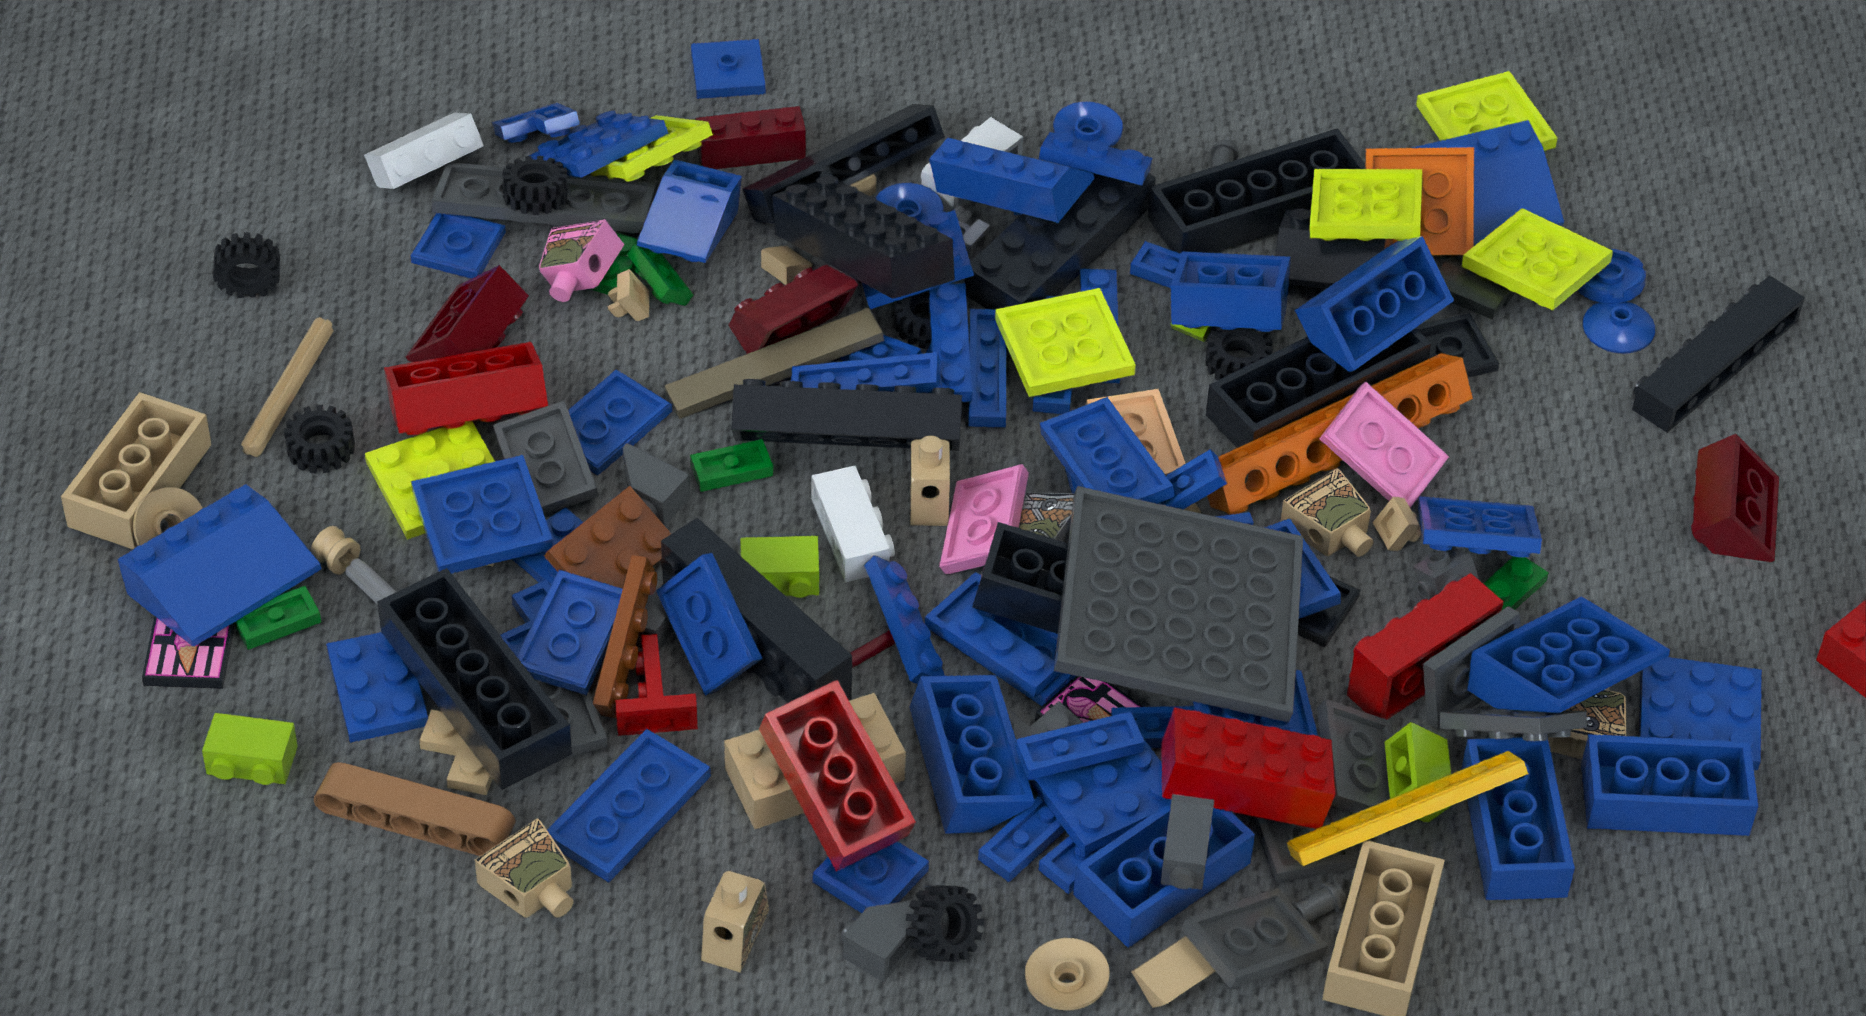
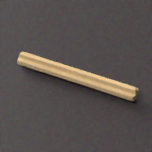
M319 317L312 323L243 439V452L246 455L258 457L262 454L332 335L333 328L330 320H324Z

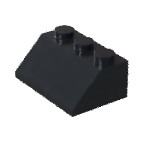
M1302 208L1295 210L1287 209L1279 227L1275 256L1291 257L1289 285L1327 289L1392 245L1393 239H1373L1369 241L1336 239L1325 241L1320 238H1310L1311 211Z

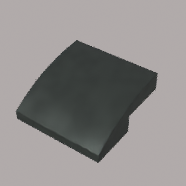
M1452 256L1440 267L1439 271L1454 299L1452 303L1493 320L1503 305L1507 306L1515 292H1511L1505 287L1462 267L1463 256Z

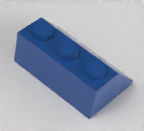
M1182 252L1171 283L1172 324L1183 325L1187 328L1214 326L1223 330H1234L1237 328H1253L1260 332L1281 330L1287 308L1291 257Z

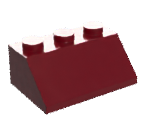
M800 106L692 119L708 122L713 134L702 140V145L697 148L701 166L712 169H724L801 160L806 157V129Z
M500 265L458 285L405 358L411 362H418L496 348L505 339L506 334L504 331L507 326L513 324L522 315L523 310L521 307L529 295Z
M824 265L816 270L809 267L798 273L794 277V281L784 286L782 282L770 287L763 297L755 301L753 298H748L739 303L734 308L735 313L728 326L748 354L809 331L840 315L858 284L855 279L828 265Z
M1736 433L1699 449L1697 467L1695 469L1696 485L1693 497V523L1691 524L1694 538L1706 546L1713 554L1764 562L1775 561L1779 476Z

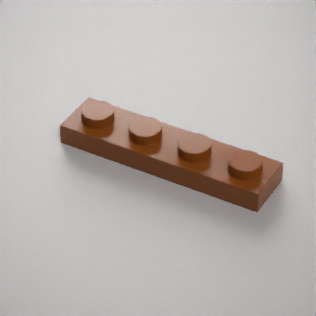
M631 556L593 700V705L601 716L616 718L615 700L627 699L628 684L626 680L629 669H634L637 663L638 647L635 645L638 634L643 632L647 625L648 611L645 609L649 595L654 594L657 586V572H655L647 557Z

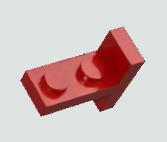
M657 634L641 635L642 651L638 652L636 676L644 675L645 682L638 683L639 698L615 700L618 736L642 734L646 729L653 733L698 729L696 693L663 696Z

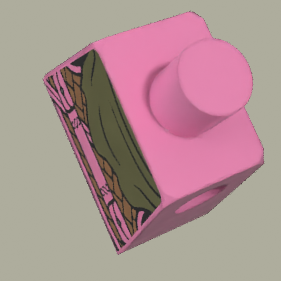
M606 220L551 229L540 261L539 270L551 285L549 293L555 300L567 302L573 291L592 289L598 286L620 253L624 243Z

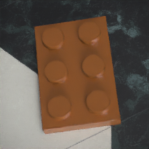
M629 486L549 549L544 557L557 572L559 570L623 589L631 556L647 557L651 565L655 566L662 559L661 540L671 535V533L632 487Z

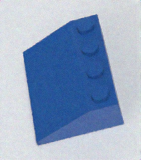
M1529 120L1412 147H1474V246L1521 208L1559 226L1564 224L1543 146Z
M246 484L117 559L127 595L193 647L321 570L320 562L271 503Z
M1581 596L1473 650L1471 654L1468 691L1496 709L1561 713L1668 657L1670 649Z

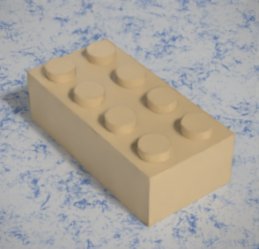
M139 392L62 494L61 500L67 526L130 549L136 548L138 544L133 532V519L139 503L154 490L165 487L181 488L210 448L211 439L206 414Z
M875 693L850 700V704L894 783L904 781L906 751ZM759 730L724 741L725 770L754 829L804 813Z
M1368 840L1362 843L1329 964L1322 1000L1383 1016L1407 1015L1439 889L1444 859Z

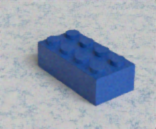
M1588 734L1581 761L1587 828L1750 835L1758 810L1750 742Z
M1523 737L1511 739H1467L1461 770L1509 751L1525 762L1528 774L1467 799L1485 899L1567 898L1575 867L1549 741H1524Z
M1169 802L1076 865L1073 895L1129 948L1249 865L1252 858L1255 833L1232 812L1213 808L1202 890L1192 888L1179 889L1171 885L1161 884L1171 802Z

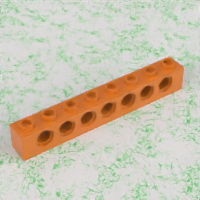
M1440 353L1371 386L1417 428L1428 425L1431 422V418L1440 414H1450L1458 411L1461 404L1473 399L1463 358ZM1353 394L1219 456L1218 458L1227 484L1207 495L1210 507L1227 512L1229 515L1239 514L1246 511L1251 503L1278 496L1279 490L1287 486L1306 483L1310 480L1311 475L1319 471H1329L1339 467L1342 459L1319 438ZM1247 474H1248V480H1247V482L1245 483V478H1246V476H1247Z

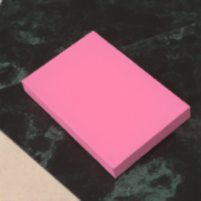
M1367 382L1360 385L1319 438L1388 501L1393 496L1405 498L1410 508L1449 458L1442 449Z
M1023 464L956 482L939 566L945 574L984 566L998 522L1019 528L1029 475Z

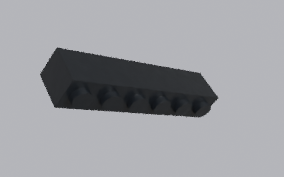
M911 104L742 190L753 220L774 224L772 195L786 191L788 186L808 185L815 183L818 178L823 176H834L839 181L850 186L945 138L934 105Z
M1770 275L1758 285L1753 284L1746 291L1742 299L1737 303L1731 302L1717 320L1707 322L1698 336L1693 340L1691 338L1687 339L1673 357L1664 358L1655 372L1649 377L1643 376L1637 382L1633 390L1635 399L1632 410L1668 433L1797 323L1805 297Z

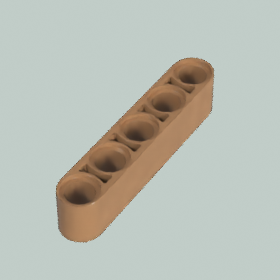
M340 762L333 763L329 767L313 800L318 809L326 814L478 856L483 855L507 839L516 822L513 814L499 805Z

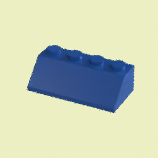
M947 138L929 159L938 193L1059 223L1094 180V175L1090 172L952 138Z
M1423 236L1393 243L1297 308L1295 312L1310 342L1350 372L1356 370L1445 308L1454 299Z
M921 676L909 708L945 834L985 832L1032 807L1035 800L1028 778L1015 750L1016 738L997 676Z

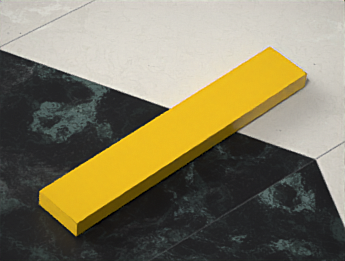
M1507 751L1291 839L1287 842V846L1291 856L1302 866H1305L1528 774V771L1522 759Z

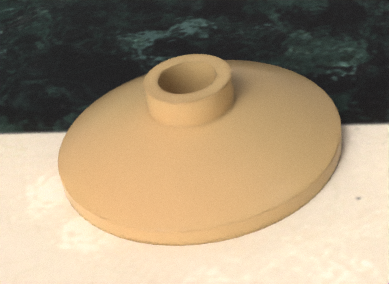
M176 487L160 488L146 495L139 503L133 519V532L138 546L163 533L160 528V523L163 519L168 522V528L197 513L202 509L199 501L189 492Z
M1060 938L1041 945L1031 954L1025 968V980L1030 993L1040 1003L1058 1010H1076L1091 1005L1103 995L1109 983V965L1103 953L1094 945L1080 939ZM1064 979H1070L1073 982L1064 983L1061 981Z

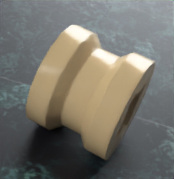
M329 526L322 530L315 538L311 547V553L319 562H326L327 568L338 575L345 572L346 567L351 564L352 560L359 557L361 551L360 545L352 538H345L344 532L336 526Z

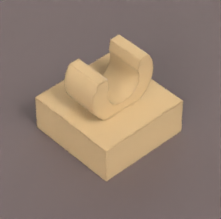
M630 269L617 274V287L608 292V296L614 302L608 306V310L615 317H622L629 313L635 321H641L649 317V290Z
M1393 496L1373 521V525L1385 546L1391 551L1401 550L1407 541L1415 542L1422 535L1420 524L1416 519L1417 516L1412 512L1405 498Z

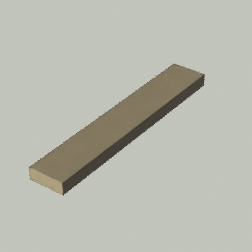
M867 308L665 385L666 395L679 419L733 399L734 384L742 385L744 379L764 380L765 386L791 377L792 366L827 363L884 341L883 332L870 309Z

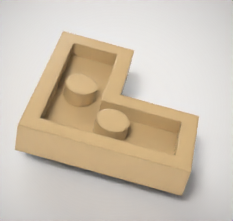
M431 710L420 738V748L455 755L447 777L448 788L487 795L493 778L443 712Z

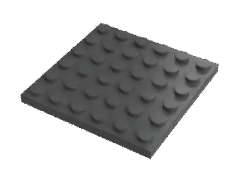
M1077 486L1073 498L1054 671L1289 722L1294 708L1303 536Z

